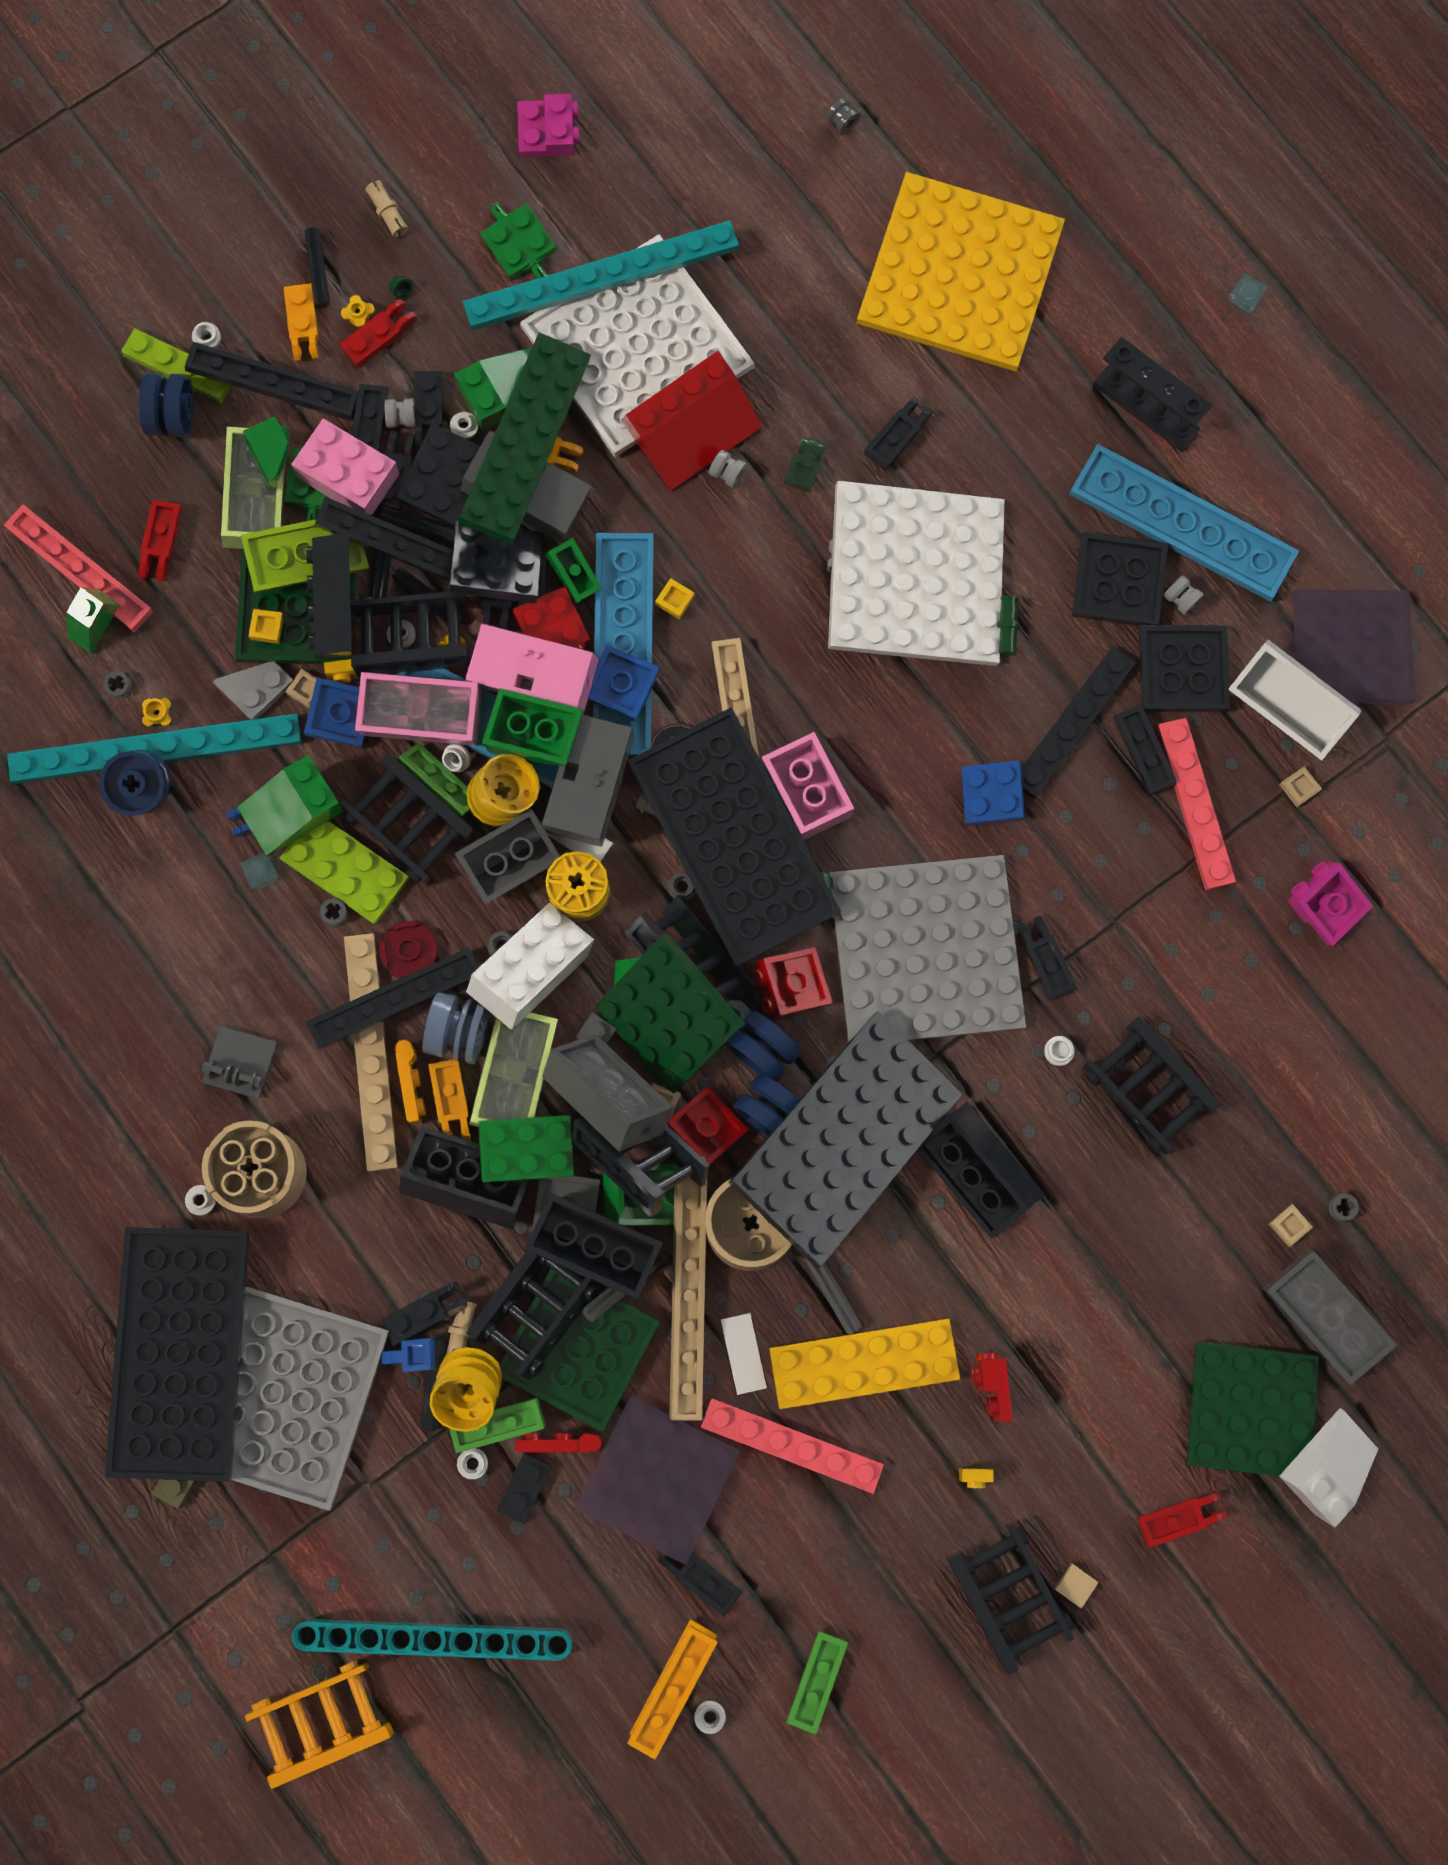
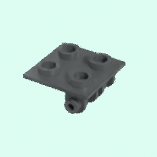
M220 1026L209 1061H205L202 1066V1073H205L202 1083L259 1099L277 1042Z

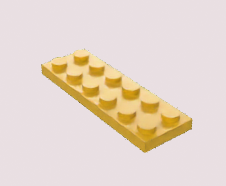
M950 1319L769 1348L779 1409L960 1380Z

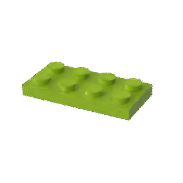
M316 519L242 534L241 540L254 593L307 583V575H313L312 564H307L306 546H312V538L334 534L314 526ZM349 540L350 574L369 570L364 546Z
M329 821L289 844L279 857L281 861L336 899L342 901L346 906L375 926L410 879L408 875Z

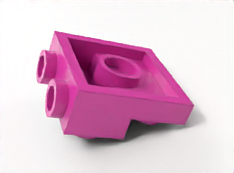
M572 93L544 94V100L517 101L519 157L574 155V144H579V127L573 126V119H578V102H572Z
M1321 862L1312 869L1311 873L1313 876L1307 882H1300L1292 888L1291 893L1293 896L1288 900V903L1304 923L1311 924L1326 945L1334 946L1373 908V905L1340 863Z

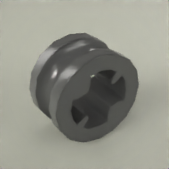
M112 671L104 678L103 687L110 696L121 699L128 696L131 692L132 682L123 672ZM121 678L124 679L121 681L124 684L123 689L117 688L113 692L112 682H118Z
M335 898L328 899L320 907V916L328 926L339 927L346 922L348 910L342 901ZM332 906L335 909L338 906L341 907L338 911L340 917L337 919L333 917L331 919L327 918L330 914L328 909Z
M1340 1194L1330 1200L1328 1211L1333 1219L1345 1222L1357 1215L1359 1204L1352 1195ZM1341 1199L1345 1200L1344 1204L1349 1203L1350 1210L1346 1211V1216L1342 1215L1343 1211H1337L1336 1206L1341 1204Z

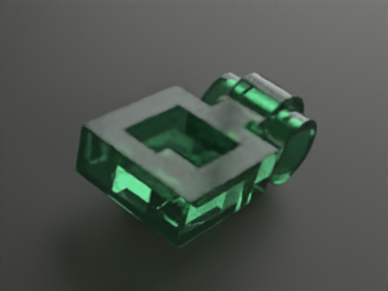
M809 437V439L803 438L798 452L803 457L793 455L784 478V484L811 493L820 470V463L815 462V460L820 461L825 450V444H822L821 440Z

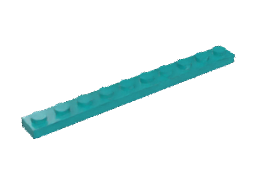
M729 220L464 300L463 306L471 330L474 331L739 250V243Z
M297 713L8 753L10 782L14 785L100 773L106 762L113 756L121 752L138 749L153 752L162 758L165 763L300 745L302 744L299 715Z

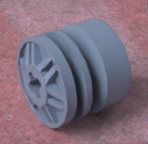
M441 992L436 993L425 1026L423 1053L444 1057L451 1045L453 1046L454 1060H461L466 1049L465 1062L474 1064L486 1040L489 1026L488 1010L478 1003L474 1013V1000L468 999L462 1011H459L457 996Z

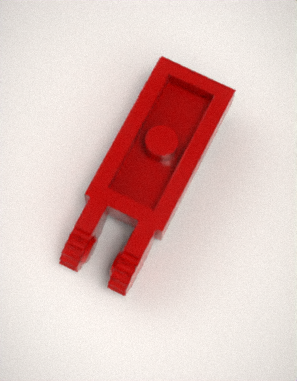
M402 299L390 304L385 312L379 313L339 343L342 351L357 368H360L401 337V333L416 322L417 316L411 311L399 318L396 324L392 321L406 307V303Z
M152 500L140 551L142 555L138 572L140 578H148L151 558L159 559L156 579L158 581H165L183 509L181 504Z
M584 1433L578 1440H572V1434H554L553 1440H541V1434H524L523 1440H515V1451L517 1453H591V1451L594 1453L600 1450L603 1443L600 1436L598 1437L597 1434L591 1435L590 1433Z
M1210 1493L1197 1499L1193 1497L1136 1517L1147 1548H1152L1206 1529L1207 1525L1228 1518L1225 1510L1215 1511L1203 1517L1200 1506L1212 1504L1220 1500L1219 1493Z

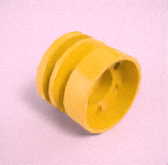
M500 754L490 759L470 780L466 792L468 806L473 815L481 822L494 827L503 826L525 813L537 800L540 790L539 778L533 766L524 758L513 754Z
M580 851L569 852L555 859L549 867L545 882L550 903L574 922L589 921L601 914L608 904L610 890L606 870L597 858L589 853ZM578 879H581L583 887L577 886L576 889H573L571 881L577 882Z
M465 1347L455 1349L446 1355L440 1364L439 1372L430 1394L429 1406L433 1416L442 1425L455 1431L469 1432L478 1430L486 1425L494 1413L497 1397L502 1385L503 1373L499 1363L489 1353L477 1348Z

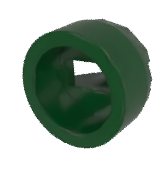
M399 275L394 276L391 282H389L388 289L393 297L404 301L411 296L413 284L406 277ZM399 285L403 288L401 291L397 289Z

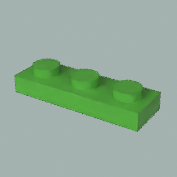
M417 743L399 756L398 762L461 819L472 812L467 803L466 792L468 786L420 743Z
M538 1397L494 1409L489 1422L478 1430L462 1432L449 1428L455 1452L460 1453L542 1430L546 1425Z
M818 1630L786 1720L787 1724L813 1734L817 1733L848 1645L847 1641Z

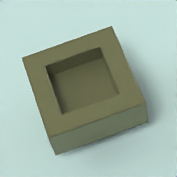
M159 1479L151 1494L180 1509L196 1481Z

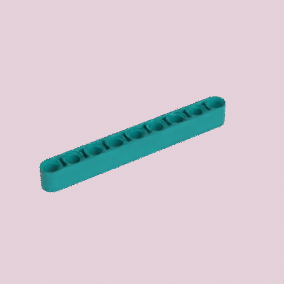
M309 1619L297 1625L292 1633V1642L296 1648L312 1652L558 1661L566 1658L573 1646L571 1634L561 1628ZM304 1627H311L315 1631L316 1638L313 1643H306L302 1639L301 1632ZM335 1628L345 1630L347 1634L345 1644L340 1645L334 1642L332 1634ZM366 1629H373L377 1632L379 1639L376 1645L371 1646L365 1643L363 1635ZM398 1630L406 1631L410 1636L408 1646L401 1647L396 1644L394 1636ZM434 1631L440 1635L441 1645L438 1648H432L427 1645L426 1634L428 1632ZM465 1632L472 1637L473 1644L471 1648L462 1649L458 1646L457 1636L459 1633ZM499 1634L502 1636L504 1646L501 1650H493L489 1647V1635ZM523 1635L533 1637L536 1644L535 1649L528 1652L522 1650L519 1646V1638ZM554 1636L563 1637L567 1643L566 1650L560 1653L553 1651L550 1647L551 1638Z

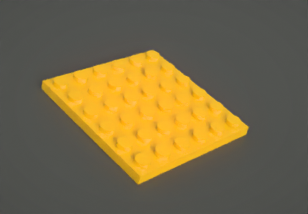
M906 172L856 324L1017 372L1065 219Z

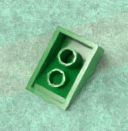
M532 348L480 360L454 373L457 388L471 413L476 417L483 434L499 426Z
M499 688L482 744L491 754H513L524 758L527 762L567 766L584 710Z
M309 754L280 771L237 807L267 857L344 812Z
M658 1164L646 1171L645 1174L652 1181L658 1182L680 1169V1167L676 1164ZM603 1172V1217L624 1226L674 1225L675 1186L664 1192L660 1212L650 1217Z

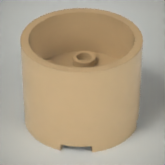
M240 1121L223 1128L224 1130L213 1139L204 1152L202 1177L207 1191L223 1207L250 1218H270L289 1209L300 1197L307 1176L305 1158L298 1145L281 1131L259 1121ZM252 1162L258 1165V1170L253 1171V1176L246 1172V1168L251 1167Z
M730 1180L726 1181L712 1195L706 1210L705 1229L711 1249L721 1261L739 1270L756 1271L774 1265L783 1258L792 1244L728 1183ZM755 1217L757 1219L756 1225L759 1228L757 1230L752 1228L749 1232L746 1231V1224L742 1221Z

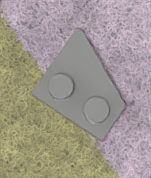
M267 662L217 678L213 683L250 720L258 719L285 693L293 679L275 662Z

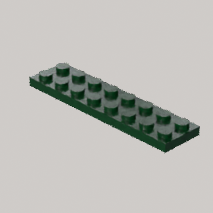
M540 332L538 333L459 516V523L513 545L591 354Z

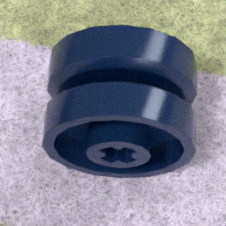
M145 372L142 377L139 393L140 423L145 435L163 436L167 429L171 437L189 436L194 416V394L189 375L171 374L167 380L163 373Z
M141 749L121 752L110 758L102 768L99 778L101 796L107 805L116 812L129 816L145 814L161 806L169 796L172 784L170 770L163 759L153 752ZM133 778L136 781H140V786L135 787L133 785Z
M752 1010L743 1020L745 1023L743 1027L749 1035L738 1031L726 1043V1046L756 1074L762 1073L778 1082L785 1073L783 1066L778 1060L792 1065L802 1051L781 1028L760 1013Z
M758 1073L750 1083V1089L758 1099L748 1094H742L733 1108L752 1127L768 1137L799 1099L770 1077Z

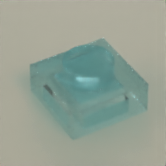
M1243 273L1228 300L1252 314L1268 286Z
M265 853L240 863L252 891L280 880L271 857H267Z

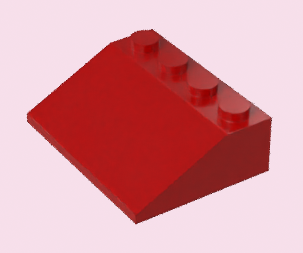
M719 350L631 410L621 420L670 491L712 463L722 449L726 452L762 427L734 372Z

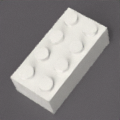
M1270 640L1264 643L1228 689L1320 760L1324 759L1361 713V709Z
M548 903L471 975L466 992L512 1030L588 957L594 939L551 903Z

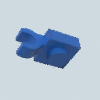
M435 1339L401 1341L402 1350L382 1352V1364H402V1372L436 1370Z

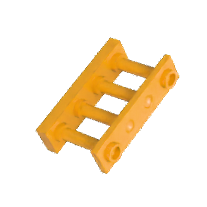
M690 1619L633 1725L627 1744L656 1760L718 1643L716 1633Z
M354 1660L339 1667L341 1673L272 1703L268 1697L251 1705L253 1711L245 1715L246 1722L259 1717L276 1763L273 1766L275 1771L267 1776L271 1789L389 1739L394 1734L390 1722L381 1725L380 1720L376 1721L359 1676V1673L369 1668L367 1662L359 1665L358 1661ZM345 1679L349 1683L364 1723V1727H362L363 1733L353 1738L345 1730L329 1687ZM317 1691L335 1737L332 1740L334 1746L322 1750L321 1745L317 1746L300 1700ZM287 1704L305 1749L303 1753L304 1759L295 1763L292 1762L291 1758H287L271 1711Z

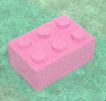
M325 419L321 420L291 464L295 477L329 498L371 516L399 476L397 464L394 460Z
M815 732L762 757L761 763L803 840L853 816L854 807Z

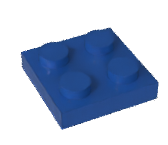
M606 645L598 662L587 701L637 722L659 674L660 667Z
M317 677L304 735L361 749L364 736L355 731L359 687Z
M1019 760L962 767L965 823L967 826L1025 820L1022 769Z

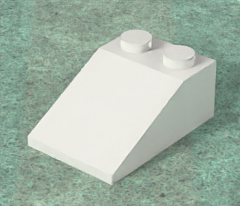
M1340 1408L1279 1477L1314 1515L1336 1527L1356 1505L1378 1448L1348 1414Z

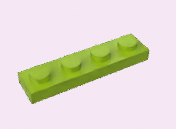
M134 328L121 350L124 357L157 373H163L167 378L171 374L189 375L194 391L221 404L232 385L186 372L185 363L189 354Z

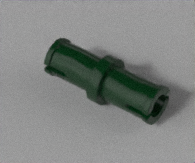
M1008 595L1000 597V621L997 622V628H1000L999 653L1001 656H1015L1017 654V631L1020 629V623L1017 622L1019 598Z

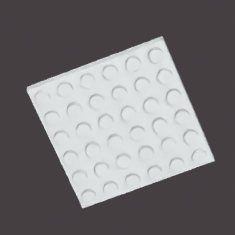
M658 234L638 248L663 241V239ZM684 267L537 311L520 322L522 330L532 344H534L540 332L591 354L573 400L614 457L637 444L621 421L623 417L719 350L737 379L754 368L753 360Z
M837 481L835 484L828 649L997 666L1000 663V628H997V622L1000 621V597H1002L1005 499Z

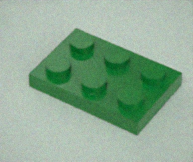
M570 1115L478 1121L482 1182L574 1176Z

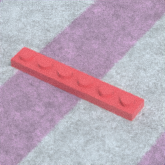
M22 504L4 524L8 531L78 588H98L118 602L120 605L114 617L134 633L153 613V610L25 505Z
M1187 718L1158 724L1156 728L1164 755L1177 781L1174 788L1205 891L1233 885L1236 880Z
M712 1398L701 1428L874 1494L884 1466L882 1463Z

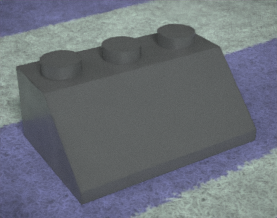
M532 809L455 853L457 860L485 905L549 868L555 859L560 857Z

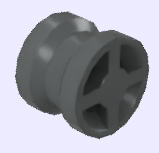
M846 98L836 101L826 114V119L830 123L837 125L836 129L841 135L848 133L861 117V114L856 109H851L850 102Z

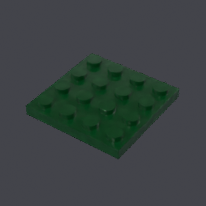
M244 549L241 552L235 649L236 662L324 664V662L348 660L315 659V651H309L308 634H314V622H308V604H313V593H307V583L254 593ZM357 572L350 574V601L356 600ZM253 609L283 613L284 620L279 644L250 640L249 631ZM351 610V650H352L351 655H353L354 624H355V615H354V613H353L352 610Z
M668 932L661 935L595 1005L607 1022L617 1028L616 1032L659 1084L673 1094L678 1092L745 1025Z
M553 1269L549 1270L542 1284L565 1303L569 1301L577 1290L574 1285ZM600 1290L596 1297H598L603 1291ZM537 1296L527 1312L547 1328H549L559 1314ZM620 1300L594 1322H589L581 1310L547 1356L545 1366L537 1376L528 1380L517 1374L516 1371L522 1363L506 1352L500 1363L503 1373L502 1379L603 1432L660 1321ZM523 1324L520 1325L513 1338V1341L528 1353L532 1351L540 1340L537 1335Z
M1195 1342L1186 1465L1280 1476L1314 1438L1319 1356Z

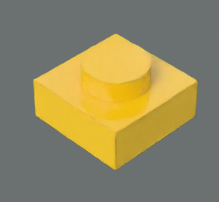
M670 578L656 599L655 605L680 620L695 597V592Z
M253 609L249 631L250 640L279 644L284 620L283 613Z
M351 659L324 662L325 674L328 680L347 684L351 682V679H358V676L351 667Z
M959 1468V1481L967 1482V1488H986V1482H993V1469Z

